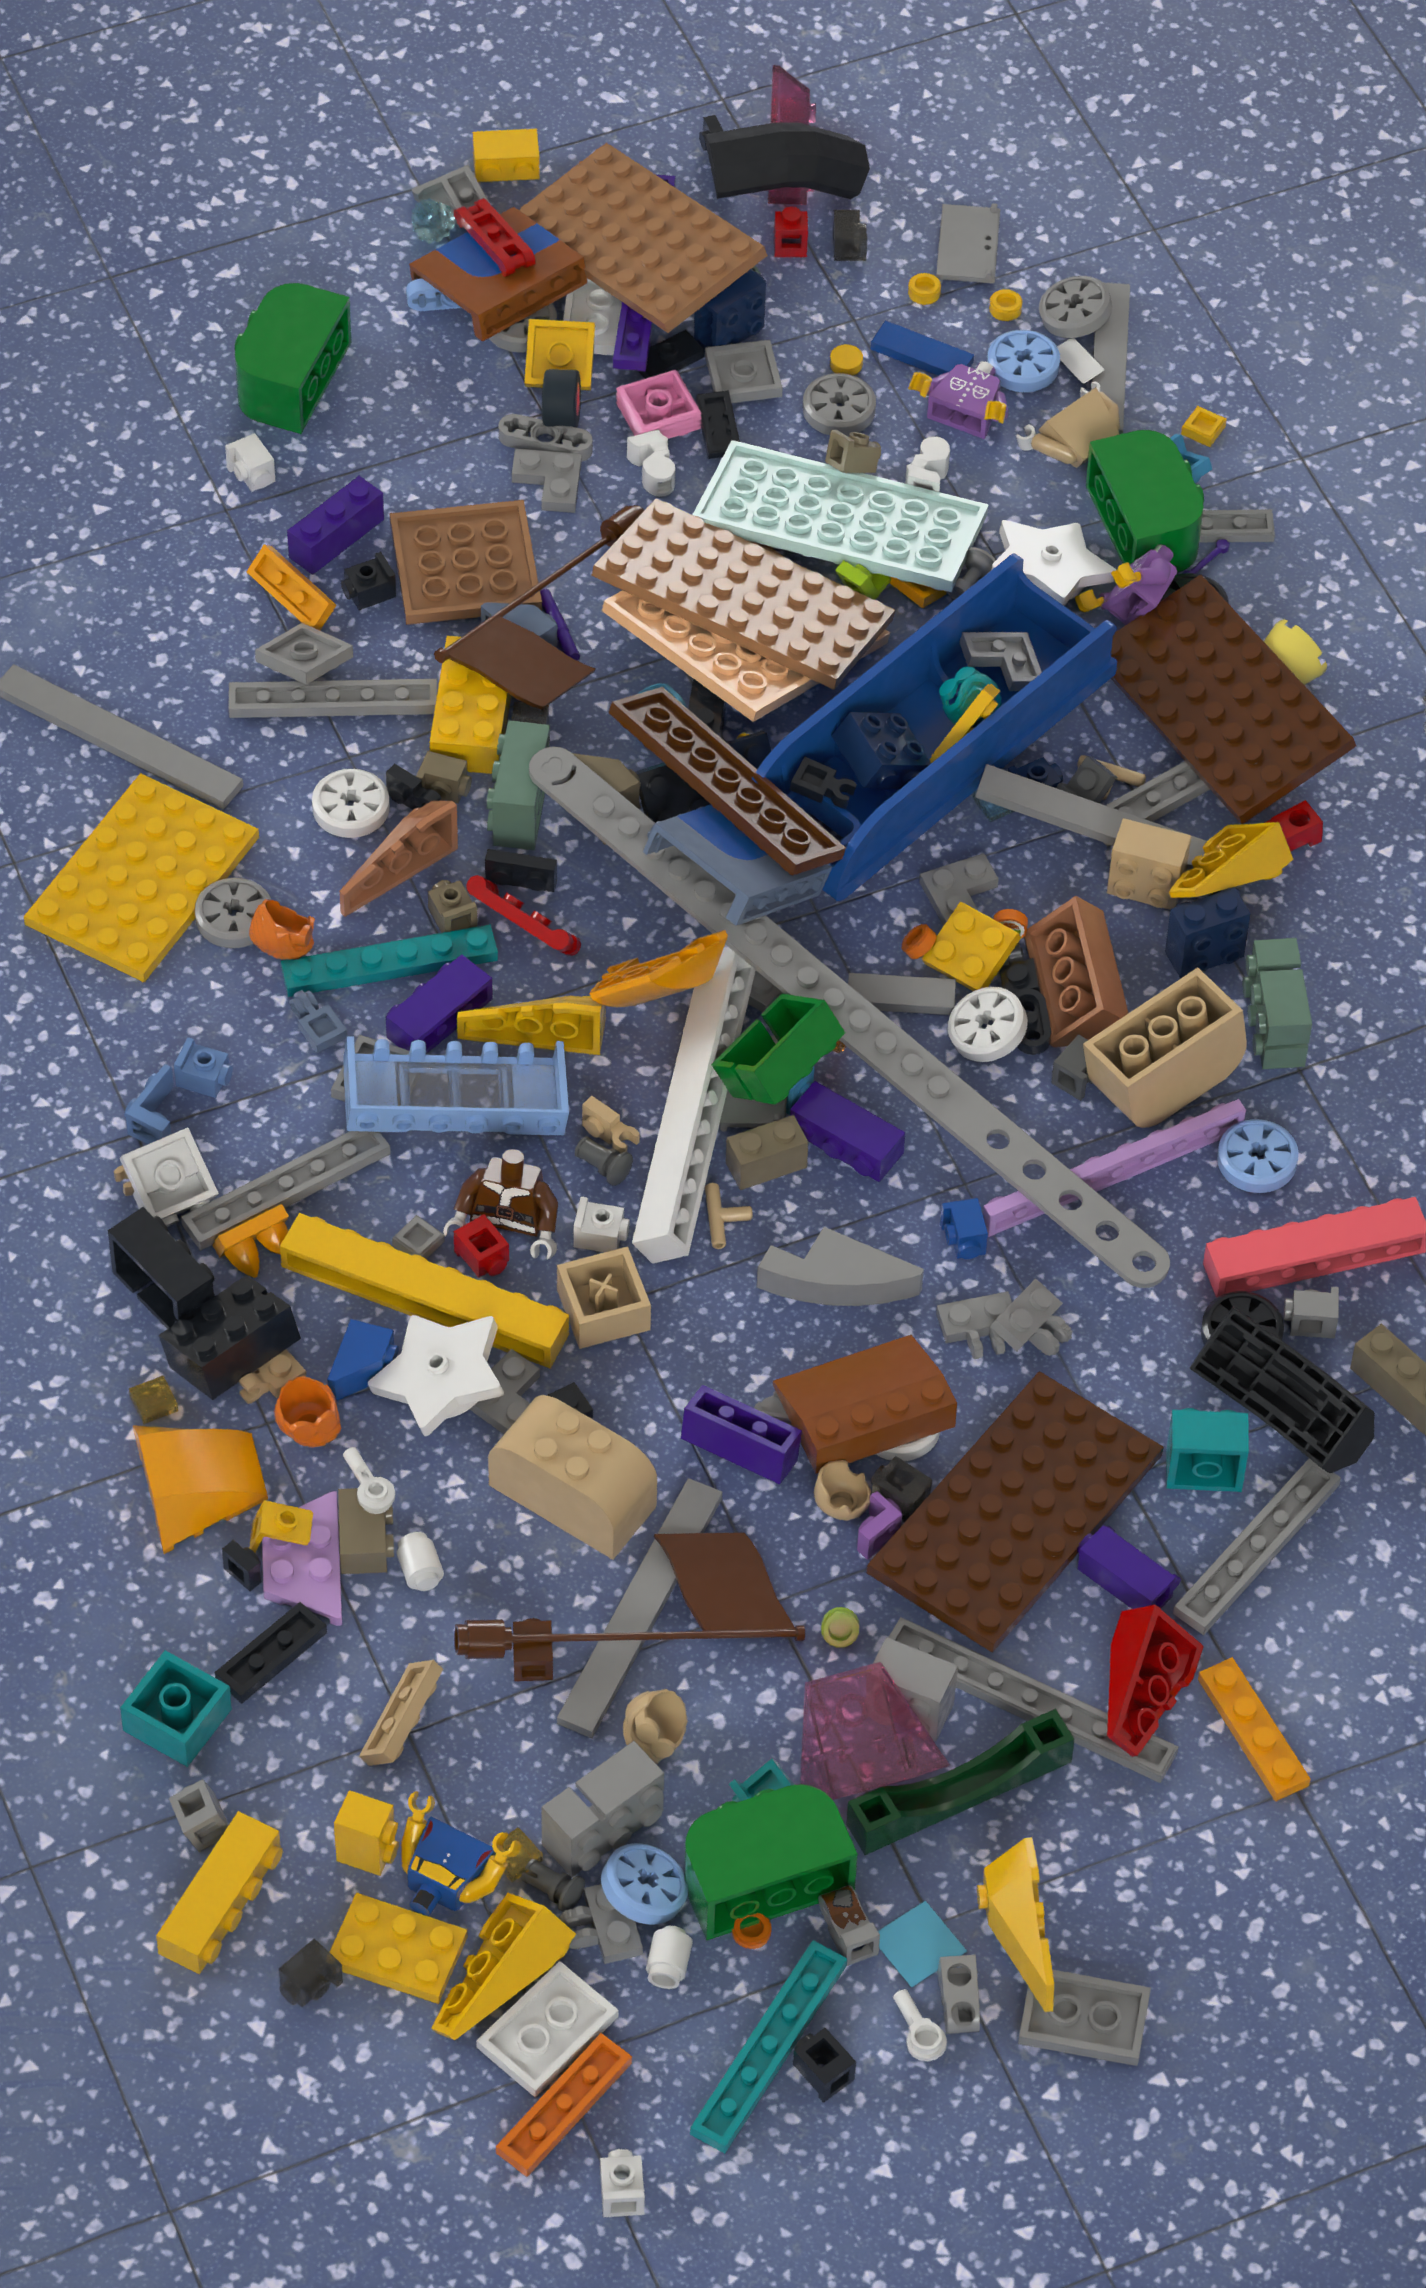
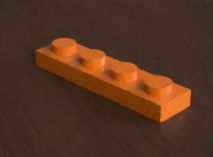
M600 2033L496 2145V2154L528 2177L632 2064V2056Z

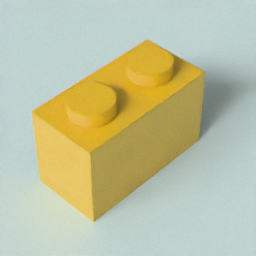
M537 129L474 131L473 161L476 180L478 182L540 179Z
M349 1790L334 1821L336 1861L381 1876L386 1863L392 1864L395 1860L399 1848V1841L395 1840L398 1822L394 1821L393 1805Z

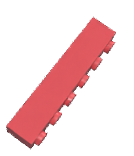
M1416 1197L1407 1199L1397 1198L1371 1207L1360 1206L1344 1213L1335 1215L1324 1214L1313 1220L1299 1223L1289 1222L1277 1228L1268 1230L1257 1229L1241 1236L1215 1239L1212 1242L1206 1243L1203 1266L1216 1298L1234 1291H1257L1426 1253V1220Z

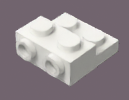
M188 1127L120 1157V1161L135 1191L133 1196L139 1209L144 1207L153 1217L159 1216L167 1227L179 1221L178 1214L187 1210L192 1212L209 1203L210 1200H213L219 1194Z

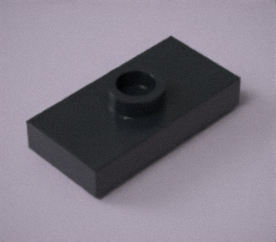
M684 330L649 348L646 371L638 372L646 379L672 370L678 371L704 358L705 350L687 330Z
M729 390L698 394L695 401L702 413L700 415L702 418L701 429L708 459L723 457L732 440L740 442Z

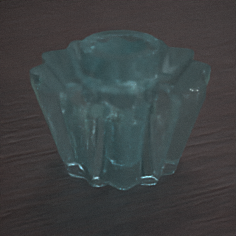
M431 198L427 200L422 199L412 209L411 220L413 229L417 233L419 240H426L428 244L433 241L441 242L443 237L450 235V230L455 226L453 222L455 217L454 213L451 212V207Z

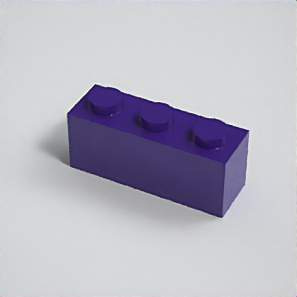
M360 475L287 530L288 557L311 575L315 574L384 520L383 492Z
M461 954L451 963L444 964L437 975L427 983L417 986L412 995L404 1002L394 1005L385 1016L386 1038L399 1048L410 1051L413 1041L422 1040L426 1044L427 1054L457 1029L458 1012L481 1009L493 1000L492 977Z
M816 1081L811 1084L790 1109V1116H795L808 1142L822 1149L829 1157L839 1159L850 1165L862 1176H869L880 1182L904 1154V1131Z
M702 1385L684 1407L680 1439L777 1484H781L798 1461L802 1430Z

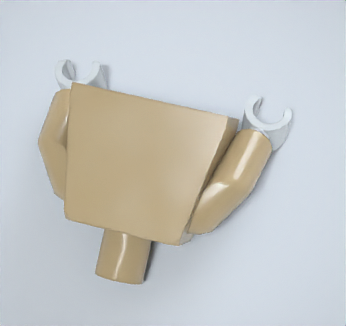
M1092 382L1091 391L1088 392L1081 387L1080 398L1047 420L1038 430L1039 434H1036L1032 425H1026L1024 429L1028 437H1022L1017 434L1018 445L1022 450L1029 451L1034 449L1058 461L1078 468L1088 461L1090 441L1119 435L1118 405L1106 394L1100 392V384L1098 382Z

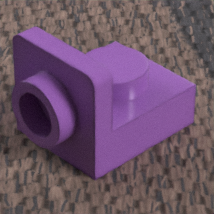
M878 1491L870 1495V1517L858 1529L857 1551L867 1560L883 1548L901 1527L902 1513L898 1505L890 1498L885 1499Z

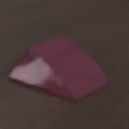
M882 1662L805 1682L801 1785L816 1787L829 1795L832 1800L908 1780L950 1766V1763L930 1737L929 1732L922 1725Z

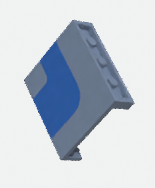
M712 805L700 807L696 810L656 822L647 834L649 839L643 850V853L648 855L675 846L735 893L736 896L726 916L735 926L819 896L832 869V866L826 864L792 876Z

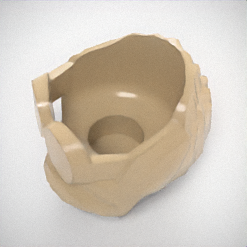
M667 1689L641 1693L632 1699L626 1707L623 1735L626 1745L635 1741L655 1764H658L661 1759L672 1755L682 1742L688 1722L685 1703L681 1697L677 1696L676 1692Z

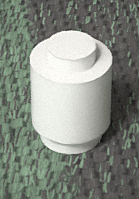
M423 1532L409 1533L399 1540L397 1557L407 1585L419 1591H428L435 1588L443 1578L444 1571L433 1541L427 1538V1535Z
M665 1926L653 1934L646 1971L649 1982L657 1987L673 1989L678 1987L680 1981L685 1978L693 1941L682 1928Z

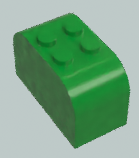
M288 283L277 286L264 296L257 310H252L250 313L247 328L244 333H239L234 347L238 405L247 417L260 423L302 434L352 343L350 297L301 283Z
M1137 430L1090 441L1086 488L1122 564L1129 562L1131 565L1148 551L1154 550L1157 545H1164L1173 552L1174 557L1170 563L1176 567L1177 573L1189 568L1198 556L1204 494L1200 484H1195L1192 478L1189 461L1187 459L1183 460L1176 444L1166 435L1152 430Z
M801 1784L790 1785L777 1790H762L752 1798L740 1802L729 1801L723 1803L717 1809L701 1815L691 1825L685 1842L684 1874L688 1887V1898L707 1941L732 1933L736 1919L761 1913L771 1920L819 1904V1895L851 1885L855 1891L858 1853L836 1804L822 1790ZM752 1916L746 1917L741 1921L740 1929L758 1924L760 1919Z

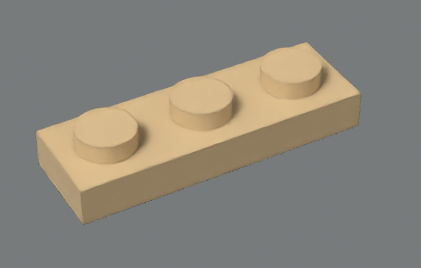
M434 1660L408 1664L359 1755L368 1766L393 1763L401 1755L404 1748L403 1744L411 1729L418 1723L420 1712L427 1699L436 1690V1682L443 1671V1668Z

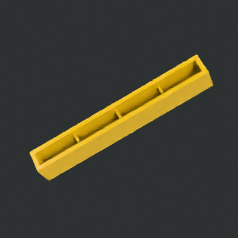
M299 1213L280 1245L281 1267L409 1316L416 1315L448 1328L492 1316L498 1325L492 1347L507 1353L513 1349L528 1361L551 1369L569 1336V1314L556 1306H546L530 1300L521 1293H511L503 1290L487 1280L474 1279L462 1274L455 1268L442 1267L429 1262L420 1255H410L397 1250L386 1242H376L361 1236L354 1230H344L328 1224L319 1217H309Z

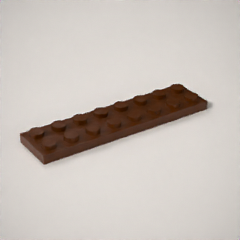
M664 687L611 702L608 713L622 727L632 733L646 748L659 757L667 767L676 772L691 788L703 796L715 809L729 819L737 829L747 835L789 874L793 876L843 859L846 850L843 844L770 780L757 774V769Z

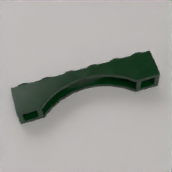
M1053 1709L1022 1723L993 1747L950 1771L915 1783L881 1786L848 1801L846 1825L864 1855H867L1071 1763L1075 1739L1057 1710Z

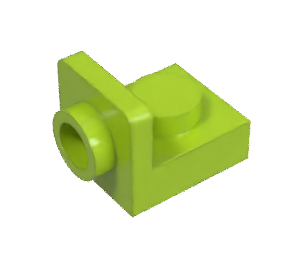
M845 560L835 570L844 586H848L854 591L874 600L877 599L891 581L889 576L870 573L862 565L857 564L854 567Z

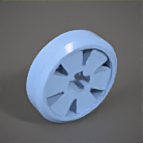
M1014 330L998 336L991 343L987 362L994 366V376L999 378L1000 386L1016 392H1034L1049 386L1056 379L1059 372L1060 353L1056 344L1047 336L1031 330Z
M1250 1119L1234 1124L1222 1135L1218 1147L1217 1163L1222 1175L1235 1187L1253 1193L1271 1192L1286 1185L1295 1174L1298 1162V1147L1292 1135L1282 1126L1267 1120ZM1257 1152L1259 1156L1264 1155V1159L1258 1160L1257 1156L1251 1157V1155Z
M631 1843L617 1848L607 1860L601 1873L602 1889L611 1905L625 1917L639 1923L656 1925L670 1921L678 1914L688 1896V1887L682 1868L666 1852L651 1845Z

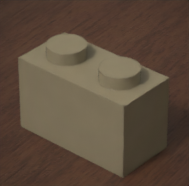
M794 1115L727 1137L726 1165L740 1190L807 1168L808 1141Z
M358 1488L338 1489L341 1574L387 1572V1558L394 1557L393 1534H386V1525H393V1506L391 1505L383 1513L372 1514L359 1504L357 1499Z

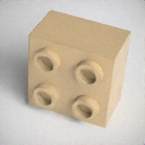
M1123 818L1112 848L1107 894L1121 899H1130L1150 904L1156 908L1171 910V908L1176 907L1179 898H1171L1169 890L1182 873L1187 871L1191 835Z
M628 1246L557 1265V1292L565 1313L569 1314V1323L579 1349L651 1329V1304Z

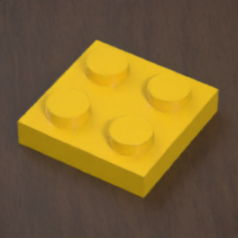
M529 319L525 387L543 388L545 371L548 369L578 370L581 390H591L595 322Z
M960 901L937 935L932 948L922 957V961L930 968L950 979H956V982L975 991L990 985L1021 937L1018 932Z

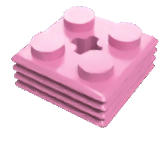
M677 370L616 388V404L634 436L659 430L663 436L670 439L701 429L702 418L700 415L702 413Z

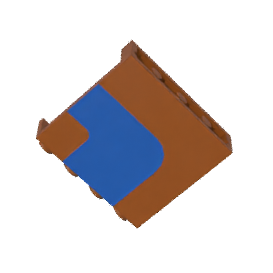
M515 207L508 209L500 215L531 248L536 260L535 265L528 268L519 267L515 269L514 274L505 277L496 262L468 232L409 264L412 281L423 278L471 314L474 334L482 342L588 283L584 271V257Z

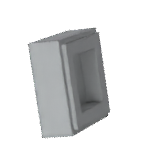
M418 1215L392 1238V1245L398 1250L410 1255L417 1254L425 1259L445 1242L444 1234Z

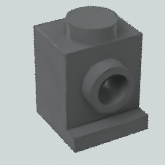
M1078 1034L1053 1062L1051 1083L1081 1101L1085 1097L1086 1084L1088 1082L1092 1084V1082L1088 1078L1083 1043L1088 1040Z

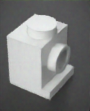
M255 433L225 445L227 469L229 472L234 471L239 481L244 480L252 492L275 482L274 458Z
M580 1197L574 1222V1247L600 1252L618 1249L620 1240L627 1241L630 1219L624 1218V1208L588 1202L587 1197Z
M626 2149L613 2150L608 2154L607 2158H600L603 2217L644 2215L645 2195L641 2156H633L632 2152Z

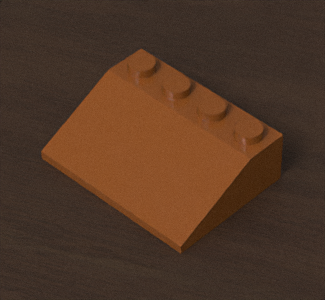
M912 1334L773 1380L774 1389L792 1426L802 1430L800 1443L815 1474H818L820 1469L829 1461L844 1460L851 1463L954 1428L956 1425L957 1401L943 1373Z

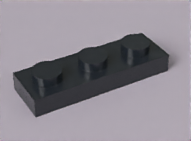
M299 1602L216 1670L215 1678L229 1685L230 1694L242 1704L327 1634V1625Z

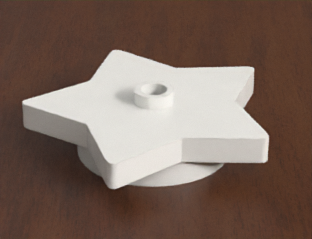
M1002 520L999 534L1005 552L993 563L991 570L1008 556L1016 553L1024 559L1023 572L1026 577L1063 606H1065L1069 599L1079 595L1084 587L1114 582L1111 572L1116 569L1086 549L1079 523L1042 530Z
M412 1315L409 1318L401 1354L368 1381V1386L375 1395L409 1404L420 1430L424 1436H428L445 1419L466 1412L478 1401L504 1395L499 1381L487 1363L498 1325L492 1316L448 1328Z

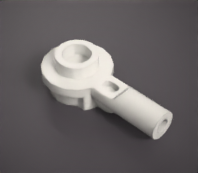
M355 1447L347 1449L343 1453V1457L360 1482L357 1490L359 1504L372 1514H380L387 1511L395 1501L393 1484L385 1478L374 1477Z
M906 1989L895 1993L893 1998L909 2025V2034L907 2036L909 2053L920 2061H932L942 2056L947 2045L944 2031L938 2025L931 2022L930 2018H922Z

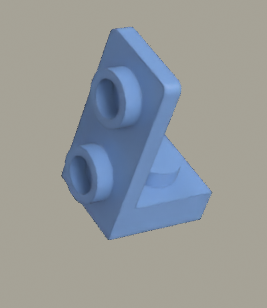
M164 1064L158 1073H153L148 1078L143 1092L137 1099L133 1098L128 1103L124 1113L128 1135L146 1144L171 1135L170 1121L161 1113L155 1112L174 1086L171 1066Z

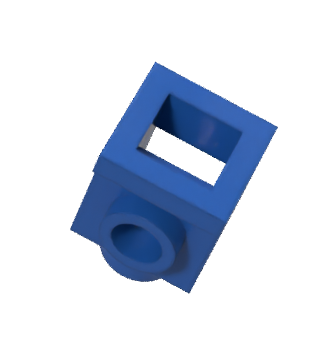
M978 1198L942 1203L940 1226L945 1231L948 1246H954L957 1259H972L979 1255H985L988 1232Z

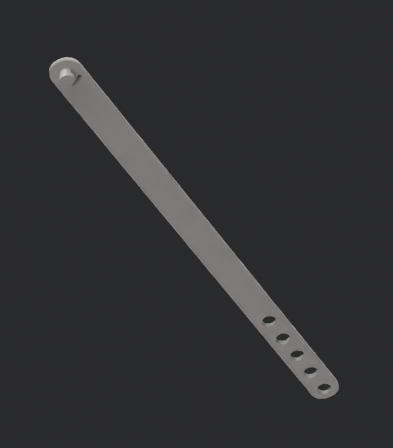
M547 747L537 752L531 758L529 776L535 785L712 934L726 930L728 938L725 944L781 992L789 995L825 1000L846 1032L839 1039L844 1045L1127 1283L1138 1288H1150L1158 1285L1165 1279L1169 1272L1170 1258L1167 1251L770 918L765 915L735 926L726 918L736 896L735 893L675 846L662 849L658 853L654 852L648 855L643 853L649 839L647 834L655 822L575 755L561 747ZM576 770L571 780L567 781L570 778L571 771ZM992 1134H1002L1008 1139L1009 1144L1003 1149H995L987 1143V1138ZM1029 1164H1037L1044 1169L1045 1175L1040 1179H1030L1023 1173V1168ZM1067 1194L1075 1195L1081 1200L1082 1205L1076 1210H1068L1061 1206L1059 1199ZM1101 1225H1110L1117 1230L1118 1236L1114 1240H1102L1097 1236L1096 1229ZM1138 1256H1147L1154 1261L1155 1267L1147 1272L1139 1271L1134 1267L1132 1261Z

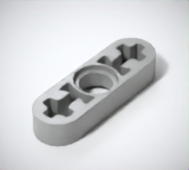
M518 414L506 415L499 421V440L507 447L582 454V462L589 459L592 455L593 438L584 429L571 426H544L543 420ZM542 434H549L554 439L550 442H542L537 437Z

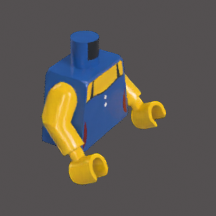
M419 1791L413 1792L408 1798V1806L413 1812V1816L407 1818L401 1842L402 1869L408 1876V1887L416 1892L409 1904L411 1909L426 1916L431 1915L437 1904L452 1911H457L465 1903H472L493 1893L508 1866L506 1859L514 1857L520 1852V1842L514 1840L509 1850L505 1851L503 1843L507 1839L508 1833H498L492 1841V1846L432 1816L426 1821L424 1820L425 1814L431 1812L435 1806L434 1797L429 1795L426 1807L421 1810L416 1805Z

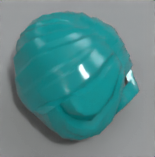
M973 667L961 668L956 673L955 678L946 680L939 689L943 705L942 709L947 718L955 725L988 684H992L998 689L997 684L987 675ZM962 683L955 703L949 705V700L955 696L958 685ZM1000 694L994 699L998 703L994 711L1002 706ZM980 717L973 727L975 728L984 719Z

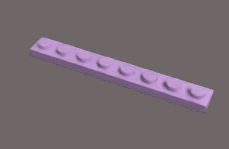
M1239 1099L1228 1104H1218L1204 1114L1196 1117H1187L1175 1126L1165 1130H1156L1144 1139L1132 1144L1125 1143L1115 1151L1101 1157H1091L1084 1164L1070 1170L1096 1192L1219 1141L1228 1128L1244 1121L1246 1109ZM1019 1191L1005 1197H996L983 1207V1218L988 1237L1045 1214ZM1067 1194L1062 1196L1059 1202L1061 1206H1064L1079 1198L1075 1195Z

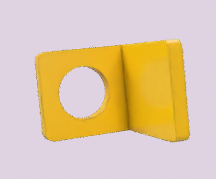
M263 1500L252 1523L249 1548L256 1552L263 1537L305 1546L308 1545L311 1536L313 1512L307 1509Z

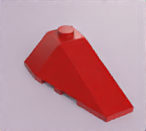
M1157 1605L1121 1611L1111 1641L1107 1737L1131 1757L1139 1755L1159 1727L1158 1720L1166 1710L1173 1708L1177 1702L1175 1697L1181 1688L1188 1687L1193 1680L1204 1647Z

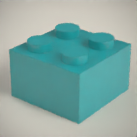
M1194 1408L1172 1409L1166 1447V1489L1242 1492L1249 1454L1248 1413H1239L1233 1410L1217 1412L1199 1411Z
M164 1650L120 1707L124 1732L186 1767L191 1764L232 1710L229 1685Z

